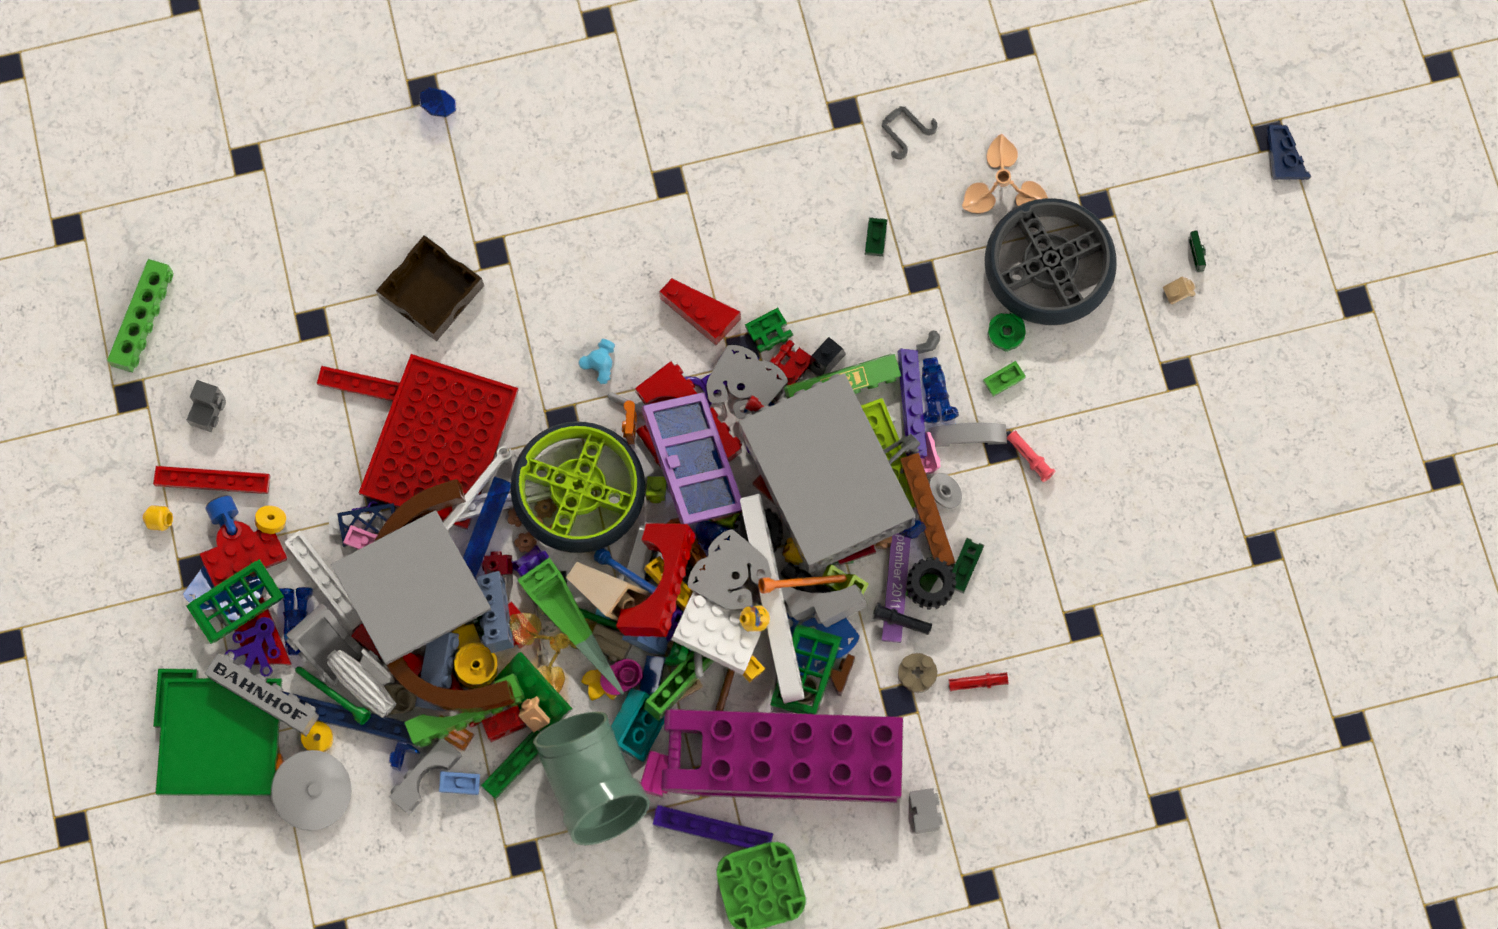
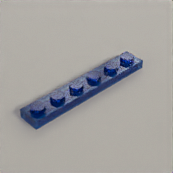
M496 476L493 477L463 555V559L474 579H476L511 488V482Z

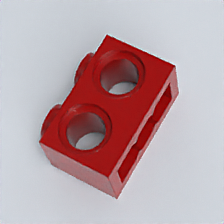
M518 705L481 720L491 743L527 727L526 723L519 717L520 709Z

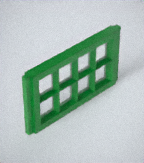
M259 559L196 598L186 607L210 644H212L285 597ZM254 571L261 583L250 589L244 577ZM240 581L247 592L236 599L229 587ZM264 586L271 598L260 604L253 592ZM225 590L232 602L221 608L214 596ZM250 596L257 607L245 613L239 601ZM210 599L218 611L206 617L200 605ZM235 605L242 617L231 623L224 611ZM220 614L227 626L216 632L209 620Z
M797 624L792 637L795 653L809 657L805 669L798 667L799 672L803 673L801 679L803 691L816 695L812 706L799 703L798 700L784 703L782 697H780L781 691L779 681H777L770 706L796 714H817L842 637ZM800 637L814 641L811 652L797 649ZM818 642L832 646L828 658L814 654ZM812 658L826 662L823 674L809 670ZM807 674L821 678L817 690L803 686Z

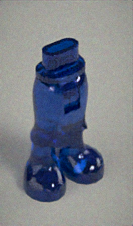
M938 358L923 359L922 382L926 394L925 401L927 402V411L923 413L924 422L938 423L940 421L936 402H940L942 421H950L957 418L959 412L956 407L951 406L948 398L950 396L946 388V379L941 364H938Z
M279 588L285 597L281 599L284 604L283 634L286 643L285 647H288V655H298L301 651L299 649L295 651L288 644L286 634L307 616V603L313 595V588H296L297 609H294L295 590Z

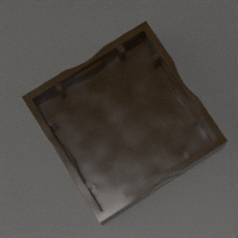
M423 235L407 254L402 264L392 271L376 292L379 299L437 342L484 287V283L479 275L463 263L453 259L443 248Z

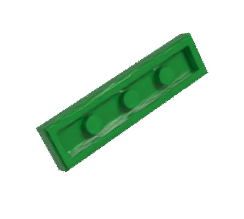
M538 730L532 731L481 785L495 800L538 755V750L534 745V739L540 733Z

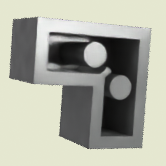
M196 380L190 394L193 405L186 420L193 427L212 432L213 427L215 428L218 424L220 410H223L226 405V398L217 386Z

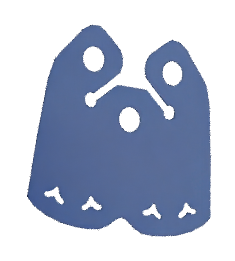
M204 566L183 593L184 598L189 603L214 588ZM258 576L245 577L247 582L250 583V589L261 583ZM240 581L229 587L236 599L247 592ZM264 586L253 592L258 601ZM225 590L214 596L221 608L232 602ZM250 596L239 601L245 613L256 608ZM210 599L207 601L209 605L205 603L200 605V608L203 610L216 609ZM235 605L228 608L231 613L224 611L228 619L237 620L242 617V615L238 616L240 612Z
M787 613L788 619L793 621V625L790 627L791 636L793 637L799 621L794 617H790ZM810 618L801 624L806 627L815 626L819 631L842 637L839 648L843 649L838 651L836 658H841L850 652L860 638V635L847 618L829 627H825L822 623L819 624L816 618ZM800 637L797 649L811 652L814 641ZM848 638H854L853 640H851L850 644H848ZM818 642L814 654L828 658L832 646ZM795 653L798 667H806L809 657ZM812 658L809 670L818 672L825 667L826 662L824 661L817 663L815 666V660H820Z

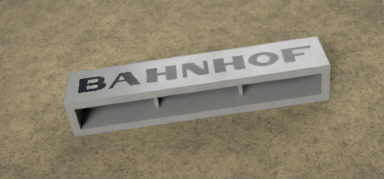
M217 654L204 673L209 679L307 736L319 717L315 712L316 708L308 703L305 705L299 703L300 699L291 693L289 695L282 692L284 689L274 683L272 686L266 683L267 679L260 674L254 676L245 665L237 666L234 664L235 660L225 654L222 657Z

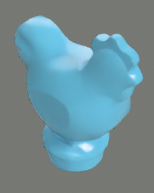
M602 339L598 343L599 349L590 352L588 356L580 358L579 366L584 370L593 369L599 373L597 381L600 384H607L610 380V370L613 364L609 353L614 352L615 344L607 339Z

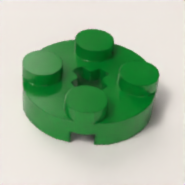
M1000 313L993 317L989 323L988 337L995 347L1008 352L1016 349L1023 343L1026 330L1025 323L1020 317L1013 313ZM1010 328L1011 335H1004L1002 329Z

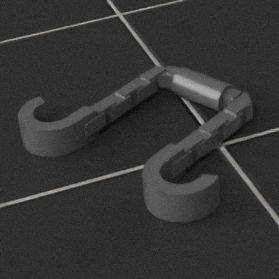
M899 106L898 109L896 108L882 120V127L903 149L902 153L892 151L891 155L893 158L898 160L905 158L908 148L895 132L887 126V123L892 122L901 112H904L922 133L933 135L937 131L938 126L934 118L931 121L933 128L927 129L905 106Z

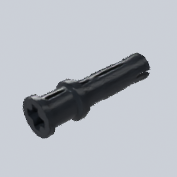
M877 603L873 611L872 619H880L887 622L888 625L897 624L929 635L932 628V623L901 614L895 608L883 607L881 603Z

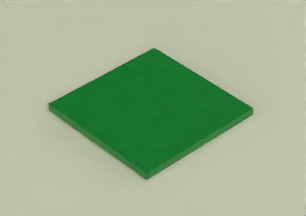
M164 678L155 794L157 796H271V784L277 766L280 721L209 678ZM266 678V683L272 686L274 683L282 688L281 678Z

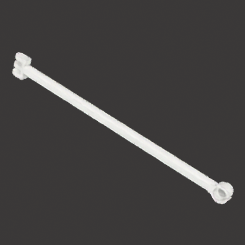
M501 446L497 450V457L465 494L466 502L456 505L443 521L447 531L502 464L512 459V450L509 449L507 452L508 446ZM507 454L508 457L502 458L501 455Z

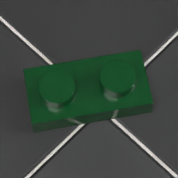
M869 217L865 255L883 257L888 219Z

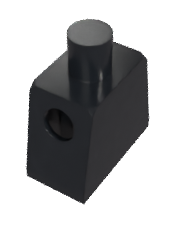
M828 337L811 355L808 369L816 376L827 374L839 363L846 353L840 345Z

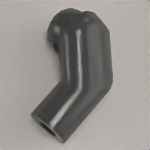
M930 331L926 343L916 345L918 354L936 349L940 341V334L937 331Z

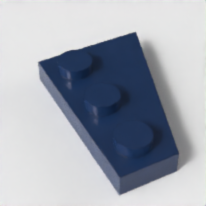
M1269 125L1267 132L1273 180H1309L1311 175L1303 164L1302 156H1299L1295 147L1296 143L1288 126Z

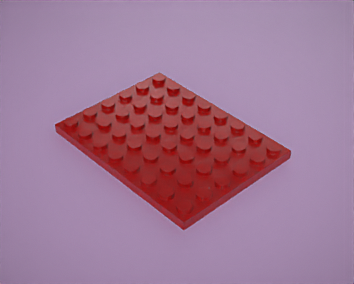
M410 354L358 492L359 495L386 504L394 503L395 507L399 508L416 494L433 486L457 479L462 484L465 496L494 460L519 389ZM452 507L437 511L442 522L451 513ZM472 518L455 522L453 525L468 530Z

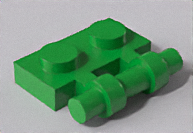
M778 307L745 324V328L753 342L760 339L763 344L757 346L759 353L765 350L769 351L773 349V346L779 343L783 344L788 341V338L793 336L790 329L783 332L782 328L787 326V322ZM776 331L778 336L769 340L767 336Z

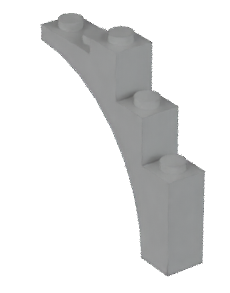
M856 585L829 593H809L791 587L781 588L787 613L797 621L814 614L819 624L822 623L825 627H829L868 607L860 588ZM758 593L757 595L760 600L757 602L758 605L762 606L760 593Z

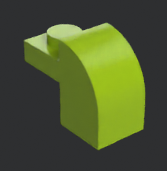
M832 564L826 567L822 575L846 576L845 582L825 584L831 588L832 592L856 585L864 595L869 583L855 574H846Z

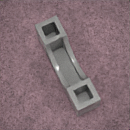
M444 738L440 741L437 739L430 747L432 750L427 755H422L417 761L418 765L415 769H410L404 776L405 780L400 785H395L390 792L389 798L408 815L423 801L419 793V785L424 775L434 769L449 771L462 757L461 753Z

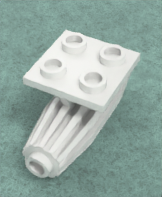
M364 649L361 651L363 656L360 663L342 650L332 651L327 657L329 660L327 664L338 680L367 708L382 718L387 716L396 706L395 701L383 686L390 682L392 684L396 682L385 664L381 666L379 664L381 661L371 650L369 652Z

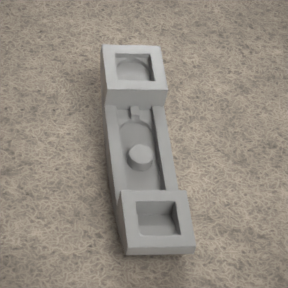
M958 423L929 428V432H931L932 438L935 441V447L967 443L1007 444L1006 424Z

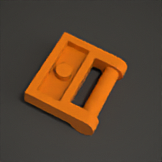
M627 400L624 403L626 421H622L623 438H626L628 444L635 445L637 413L635 412V403Z

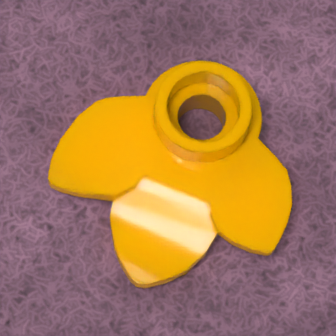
M598 669L589 670L584 674L581 682L589 685L588 694L590 700L594 701L604 694L612 700L616 698L617 695L608 694L603 690L600 682L602 674Z

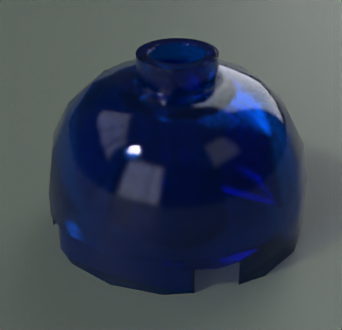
M710 521L698 522L695 530L696 539L704 545L703 549L708 551L711 543L719 535L732 529ZM729 535L728 538H725L724 540L730 541L731 535Z

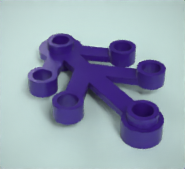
M262 617L257 620L255 627L243 632H235L232 636L235 643H243L246 638L254 635L257 636L253 643L236 650H227L225 654L228 655L230 652H233V659L236 660L237 657L249 653L244 665L251 670L257 657L261 666V675L265 677L271 676L273 668L267 661L262 643L265 638L269 647L268 656L270 658H278L281 651L276 646L272 636L275 629L274 622L270 618ZM264 623L267 624V629L265 631L261 629V626ZM237 634H241L242 639L240 641L236 640ZM273 649L277 650L276 656H272L271 651ZM265 667H268L270 670L268 674H265L263 671Z

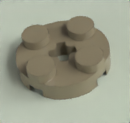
M913 653L903 658L898 668V678L900 683L910 692L922 693L935 683L937 667L930 656L922 653ZM916 668L923 671V674H920V678H916V675L912 674V671H915Z

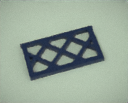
M394 503L337 513L342 543L350 526H353L357 519L366 525L365 531L371 528L376 533H379V530L371 524L377 516L386 522L388 519L379 512L381 509L391 508L392 515L396 511ZM371 511L374 515L368 523L359 517L361 513ZM352 515L355 518L348 526L343 523L342 516Z

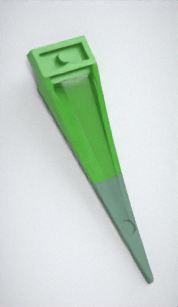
M548 558L519 578L518 582L530 599L620 694L624 695L562 574L552 560Z

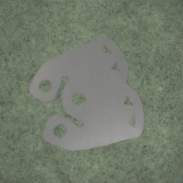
M728 345L707 381L708 399L711 403L726 401L728 394L723 381H727L731 394L738 398H747L753 395L759 398L762 405L767 406L788 380L779 367L769 361H759L753 351L738 345ZM731 350L739 351V352L733 354V352H732ZM739 383H743L745 385V389L739 391L737 389V385ZM718 389L722 394L720 397H715L713 392ZM748 400L737 401L733 405L735 416L738 419L750 413L752 415L756 414L759 411L751 412L748 410L746 413H742L740 407L746 406Z
M733 529L728 530L711 543L708 557L699 560L695 564L688 579V588L727 609H744L752 605L751 592L748 589H741L728 593L727 590L742 587L748 579V567L746 566L748 563L752 565L750 567L751 579L756 584L759 583L760 578L769 577L771 579V571L768 560L762 553ZM729 535H731L730 541L724 540L725 538H728ZM719 545L721 550L715 552V549H717V546ZM705 564V570H699ZM757 570H764L765 575L758 577L756 574ZM735 571L740 574L737 580L731 577V574ZM695 577H697L699 582L693 584V582L695 581ZM739 595L745 596L746 600L744 603L737 601Z

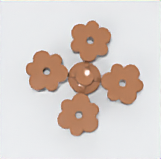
M550 498L537 501V505L534 507L538 516L536 518L544 524L542 519L553 516L552 513L557 510V506L552 503ZM515 509L509 510L508 523L520 527L522 523L516 517ZM529 532L526 534L520 533L519 538L514 541L515 546L519 548L521 553L531 551L537 544L536 539Z

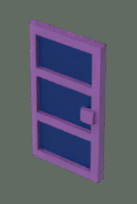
M699 393L644 405L641 411L680 523L689 525L742 512L741 495L705 394Z

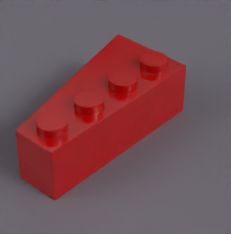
M673 278L659 291L660 299L716 346L741 320L740 311Z

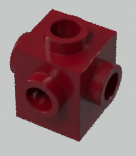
M502 551L490 552V555L484 556L482 570L485 574L499 571L502 576L513 575L512 555H502Z

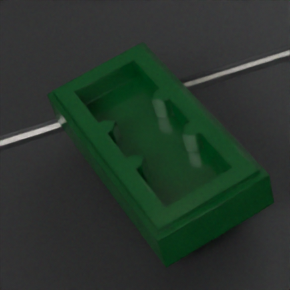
M1198 230L1191 231L1188 241L1196 272L1198 273L1205 270L1206 261L1204 256H1206L1205 246L1201 245Z

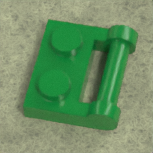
M674 641L669 657H666L664 663L671 667L683 663L689 648Z

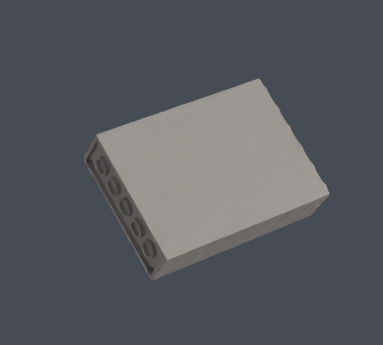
M845 373L841 375L835 374L824 383L817 382L806 391L804 389L799 390L793 397L788 399L786 397L776 402L777 404L771 407L769 405L759 409L758 413L753 415L751 413L747 414L739 421L740 433L809 574L915 526L916 515Z

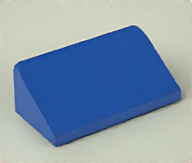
M646 656L643 679L639 691L651 696L661 685L665 657Z

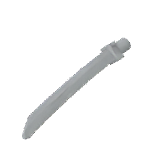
M533 602L541 650L537 651V655L540 657L541 665H548L547 655H549V652L544 650L537 605Z

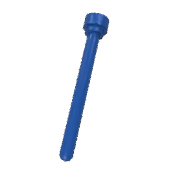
M602 548L595 552L594 560L600 565H609L651 594L656 590V587L612 559L610 552Z

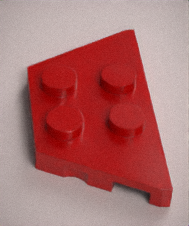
M263 597L259 599L260 604L265 602ZM267 609L234 631L243 632L255 627L257 620L262 617L270 618L273 622L274 620L269 609ZM265 623L261 626L263 631L267 629V624ZM275 625L272 636L276 646L281 651L278 658H270L268 656L269 647L265 638L262 648L269 665L290 666L292 663ZM241 634L236 635L240 641L242 639ZM257 635L246 638L243 643H240L241 647L253 643ZM276 649L271 651L272 656L277 655ZM256 657V659H255L253 665H259V664H260L257 657Z

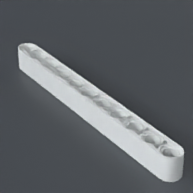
M756 494L740 498L749 543L768 560L771 579L774 581L779 580L761 495ZM759 569L756 574L758 577H763L765 571ZM775 588L771 593L762 594L760 592L762 606L770 615L767 630L783 702L789 703L804 699L782 589Z

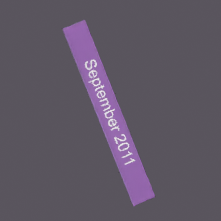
M912 527L893 535L890 547L885 607L889 609L895 608L901 614H904ZM883 621L882 641L901 643L903 626L897 624L888 625L887 622Z

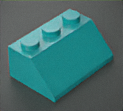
M631 688L611 727L620 750L644 762L664 725L665 715L660 721L656 720L644 709L645 702L650 695Z

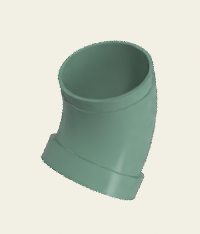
M598 711L586 712L565 718L547 727L535 737L534 745L538 750V755L548 781L564 814L563 823L573 842L579 845H593L608 841L629 830L646 814L650 806V800L640 781L633 778L606 713Z

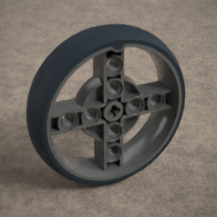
M1037 199L1012 209L995 226L985 249L986 276L996 298L1007 310L1016 316L1036 324L1062 325L1087 316L1107 297L1116 276V250L1112 237L1105 225L1085 207L1064 199ZM1038 217L1063 218L1079 225L1087 233L1070 241L1060 235L1047 234ZM1019 225L1029 245L1024 251L1022 263L1001 273L999 267L1001 245L1006 236ZM1034 227V228H1036L1038 231H1037V232H1031V231L1029 230V228ZM1043 243L1046 245V248H1040L1037 244ZM1085 243L1088 245V248H1082L1080 244ZM1069 251L1072 255L1065 256L1063 252ZM1100 251L1102 257L1100 279L1094 290L1083 299L1073 281L1079 267V260ZM1036 267L1039 271L1032 272L1029 268ZM1019 275L1022 279L1015 280L1012 276ZM1061 275L1064 277V279L1057 280L1055 276ZM1031 282L1044 289H1054L1063 307L1049 308L1034 305L1020 298L1013 291ZM1070 291L1073 295L1066 296L1064 292Z

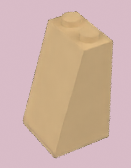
M579 562L574 565L566 577L605 616L617 621L621 609L637 606L651 596V593Z

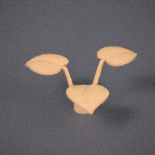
M1000 134L993 140L987 151L989 165L993 168L1001 167L996 173V182L990 190L984 183L972 184L966 190L962 207L971 213H985L991 210L996 203V198L991 193L994 192L998 185L1006 187L1010 184L1019 192L1016 196L1017 206L1048 197L1044 189L1036 182H1024L1021 190L1011 180L1010 172L1004 169V166H1012L1017 161L1018 152L1014 144L1003 134Z

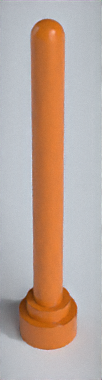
M831 575L774 581L769 577L759 579L758 586L763 594L771 593L775 588L845 582L847 578L845 575Z

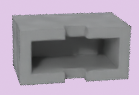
M933 788L910 791L911 810H916V815H913L915 834L938 831L939 825L943 824L942 815L937 813L936 805H939L938 793H934Z

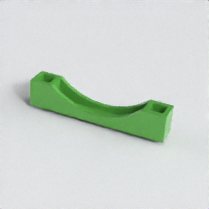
M514 674L494 682L495 684L507 680L511 683L516 703L510 704L511 707L520 704L521 700L525 698L518 679ZM509 705L483 712H463L448 717H432L422 714L404 723L413 744L424 747L437 737L438 739L445 738L449 735V732L455 729L456 731L463 730L467 727V724L473 721L478 723L491 713L493 715L503 711L504 707Z

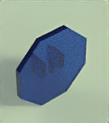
M428 88L419 94L420 107L430 115L446 118L456 112L455 98L445 90Z

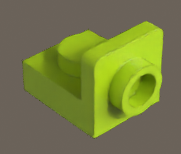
M647 476L646 500H650L651 503L666 501L667 482L665 477Z

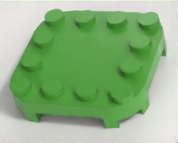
M777 841L764 843L732 852L718 862L716 869L718 884L727 917L731 925L736 929H763L792 921L798 918L804 911L806 896L795 856L786 844Z

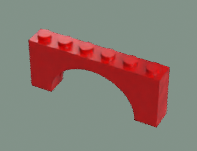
M672 361L635 388L637 396L645 405L698 394L694 390L695 385L689 378L686 380L682 375L684 372L678 364L674 365ZM700 402L685 405L696 413L705 430L709 429ZM711 407L710 411L727 459L730 462L742 453V443L736 436L732 437L729 433L731 430L725 422L721 423L717 418L719 416L718 413ZM712 437L706 438L702 452L693 461L700 474L723 468Z
M646 523L641 541L649 550L658 551L662 554L664 559L663 575L658 587L649 598L637 606L621 609L616 627L624 636L667 637L668 630L671 627L672 615L676 610L677 597L681 592V583L686 573L687 561L690 559L692 543L695 541V533L688 524Z

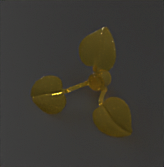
M525 612L511 615L509 618L510 630L513 638L521 645H532L535 637L537 639L550 640V646L555 650V654L549 663V667L540 666L537 670L559 693L565 682V674L561 667H552L560 651L567 648L568 645L574 649L578 648L564 633L557 634L554 637L538 635L542 629L540 619L532 613ZM585 618L590 630L593 632L597 622Z

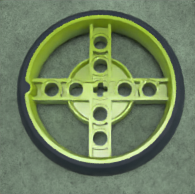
M578 421L552 426L530 440L518 456L512 471L510 485L513 507L526 530L543 544L553 549L570 553L597 551L623 537L633 526L642 510L646 488L645 476L640 460L632 447L620 435L604 426ZM568 439H587L579 459L568 460L558 468L535 460L543 450L557 442ZM604 446L613 450L624 462L631 481L630 494L607 486L605 476L597 466ZM594 449L597 453L590 456L587 454V451ZM586 466L590 471L583 473L580 471V468ZM542 470L545 471L547 475L545 477H539L537 473ZM562 477L565 479V482L558 484L555 482V479ZM526 480L548 487L553 502L559 507L551 529L542 524L532 513L526 499ZM578 484H580L581 488L575 490V487H577ZM598 490L601 492V495L594 497L591 492ZM611 497H617L619 499V502L614 504L611 503L609 499ZM574 501L576 506L569 508L566 503ZM599 506L622 514L613 525L599 533L588 536H569L577 515L588 514ZM566 518L570 522L567 525H561L559 521Z

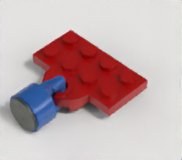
M223 495L217 497L206 505L205 510L211 523L214 525L219 524L220 526L216 537L217 547L199 554L214 587L259 559L266 569L287 561V556L276 533L268 534L260 530L253 532L249 525L233 520L239 511L231 496Z

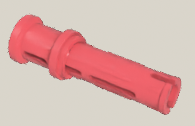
M1016 430L1007 437V440L1029 462L1030 469L1035 470L1041 477L1042 482L1047 481L1056 472L1054 468L1051 469L1044 461V457L1038 456Z

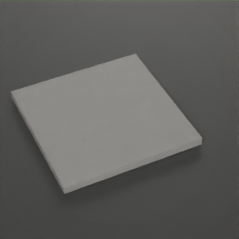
M436 510L331 564L385 665L491 610L489 603Z

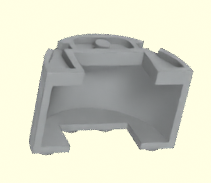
M323 603L286 634L288 644L295 651L299 649L301 652L298 655L306 663L309 660L319 671L316 675L324 683L328 681L332 686L339 681L327 664L329 661L327 657L332 651L342 650L358 662L361 661L363 656L361 652L363 648L349 635Z

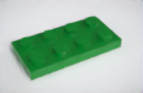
M522 652L517 653L494 679V681H497L511 674L517 677L525 696L521 700L522 702L518 704L520 709L522 703L527 699L531 700L535 697L540 699L538 706L550 718L549 724L539 729L540 732L552 724L563 720L573 709Z

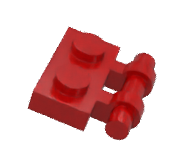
M791 340L783 344L775 358L772 357L769 361L784 372L788 380L785 384L786 386L794 384L808 369L811 355L800 347L794 353L791 349L795 344ZM785 356L789 357L790 359L785 365L781 364Z

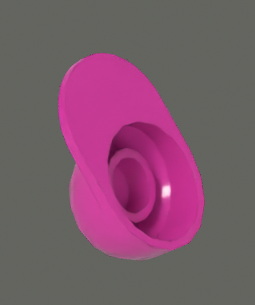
M624 659L610 666L623 692L636 687L643 679L642 667L632 659ZM601 675L600 682L603 690L611 695H619L620 692Z

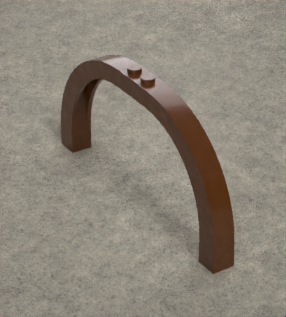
M455 479L416 494L403 503L388 518L375 541L435 510L440 511L466 502L462 484ZM403 656L386 665L392 675L408 691L438 708L455 712L473 713L516 703L512 685L507 680L477 689L451 690L434 686L419 678L408 666Z

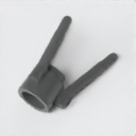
M909 434L907 437L903 436L899 441L883 451L886 454L897 446H901V449L889 460L891 464L904 452L907 454L911 452L910 455L916 454L921 444L912 434ZM901 468L900 474H903L904 471L903 468Z

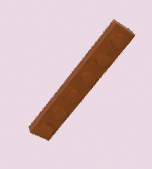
M919 453L901 458L900 462L933 560H935V557L940 558L939 561H946L947 566L956 563Z

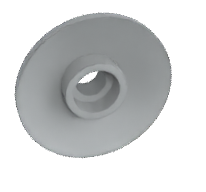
M938 473L931 477L929 485L934 500L944 508L952 509L957 507L962 500V492L958 483L951 476L944 473Z

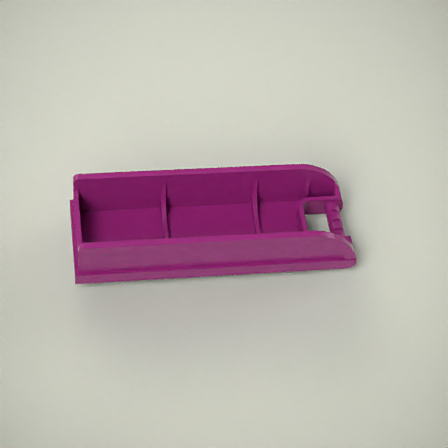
M665 710L664 731L669 733L667 769H662L661 790L702 797L897 803V799L902 797L903 717ZM682 733L700 734L703 737L701 767L697 770L680 769Z

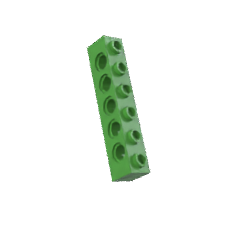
M151 259L147 260L107 359L112 367L133 373L134 368H137L140 361V353L146 347L147 335L152 332L153 320L160 312L159 305L161 300H164L166 297L167 285L173 279V270L168 264ZM154 280H159L158 284L152 285V282ZM147 297H153L151 301L145 302ZM146 313L144 318L138 319L139 315ZM139 330L136 336H131L134 331ZM132 347L129 353H125L127 348Z

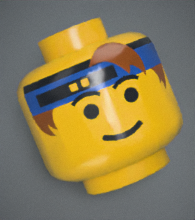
M747 606L740 615V623L746 631H763L770 622V615L763 606Z

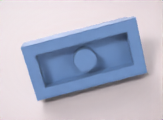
M440 772L439 792L478 795L480 774Z

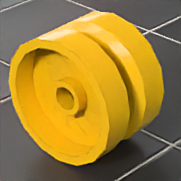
M479 642L469 643L463 646L456 654L454 660L455 675L460 684L468 689H477L492 684L496 678L498 666L495 653H491L488 647Z

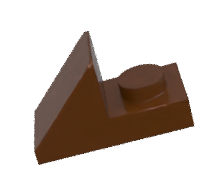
M847 654L846 659L842 658L839 665L841 671L832 669L829 677L839 696H842L855 661V656Z

